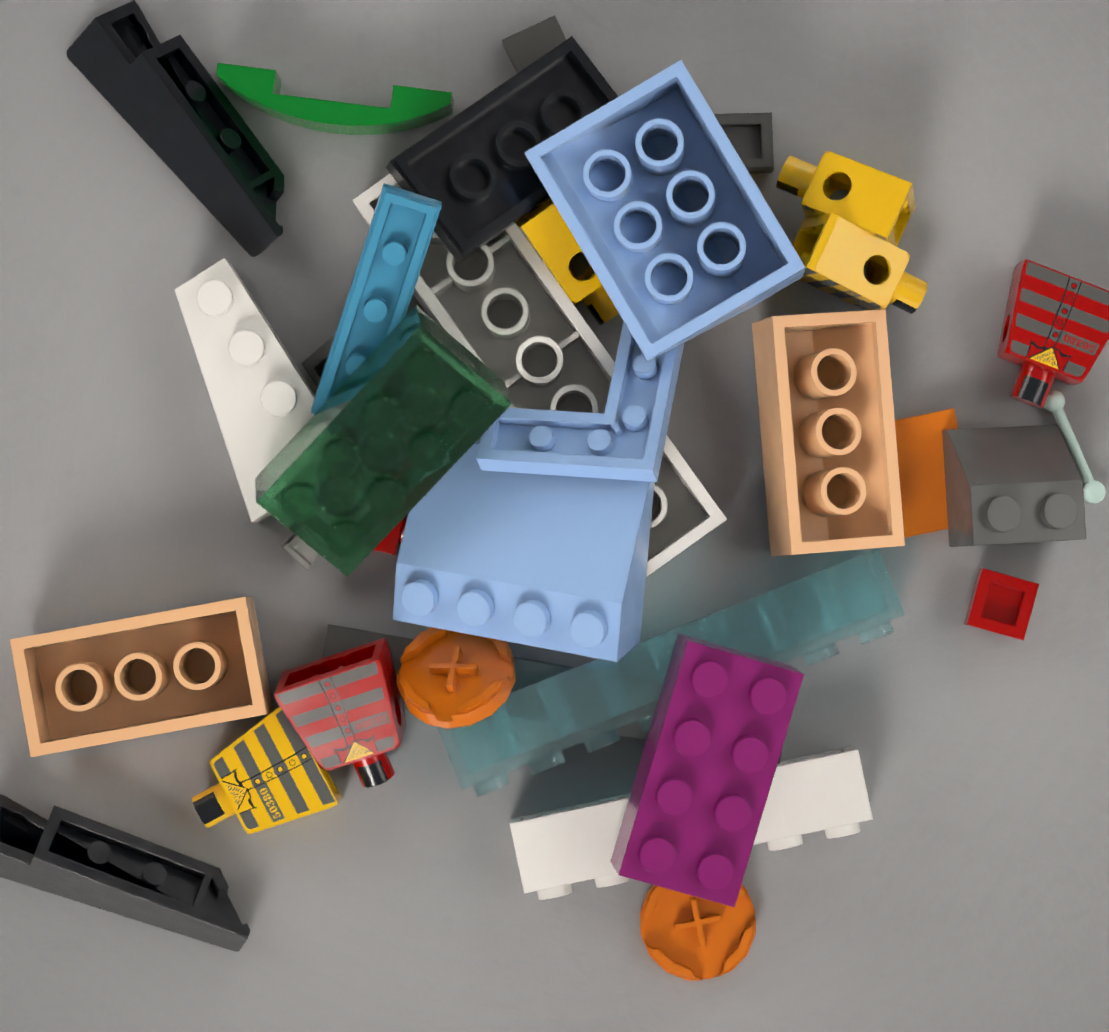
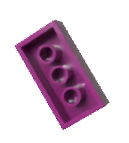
M678 633L610 861L618 875L735 907L804 677L801 671L792 665Z

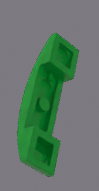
M217 63V77L237 97L274 118L311 130L346 135L396 133L418 128L453 114L454 100L452 92L393 85L390 108L281 95L282 80L276 70Z

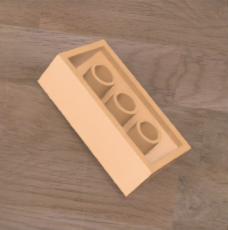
M886 309L771 316L752 323L770 555L784 556L905 546Z

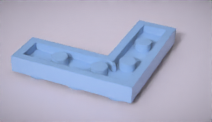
M623 321L605 413L488 406L476 456L481 470L657 482L684 343L647 362Z

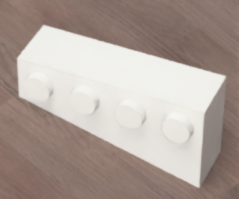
M223 258L175 289L251 522L260 523L357 461L331 419L311 413L315 394L230 262Z

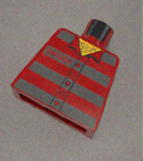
M1025 259L1016 265L1013 272L997 356L1021 366L1010 397L1024 404L1043 409L1054 379L1072 386L1082 383L1109 340V291Z
M386 637L282 672L274 692L275 699L320 768L330 771L353 763L362 786L366 788L378 786L394 776L395 771L387 752L401 745L406 728V719Z

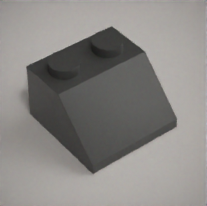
M1057 424L942 430L949 547L1086 539L1083 479Z

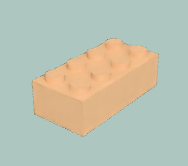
M253 596L10 639L30 757L261 716L274 711Z

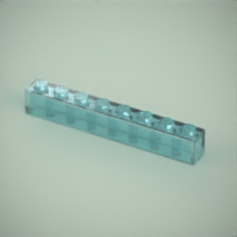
M875 549L641 641L618 662L596 659L510 693L508 699L491 716L471 726L449 729L437 728L462 791L474 787L476 795L479 797L509 785L508 772L529 765L532 775L565 763L562 751L584 743L587 752L590 753L621 740L617 729L639 721L643 731L649 730L678 633L781 663H787L803 656L806 665L810 666L840 654L836 643L852 636L858 635L861 645L893 633L894 629L890 621L905 615L879 549Z

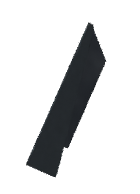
M135 0L95 17L68 48V59L251 257H256L263 253L283 234V226L279 225L276 221V203L284 193V174L181 35L160 44Z
M0 794L1 878L235 952L240 951L248 939L250 929L247 923L242 925L227 894L229 886L220 868L55 805L47 820Z

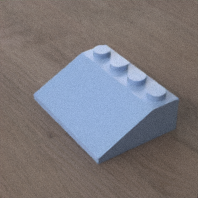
M682 60L524 152L647 362L746 311L803 277L805 271L803 262Z
M435 433L427 435L396 562L393 620L618 662L640 643L654 482L482 471L476 459L480 441Z

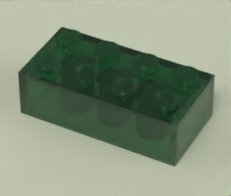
M416 305L255 478L256 503L348 577L512 404L505 381Z

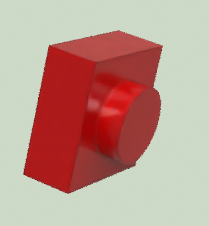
M979 568L964 624L1024 641L1039 584L989 569Z

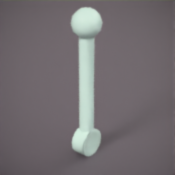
M1050 390L1044 408L1053 413L1063 439L1083 479L1084 501L1091 504L1099 503L1105 497V487L1101 482L1093 479L1064 412V395L1058 390Z

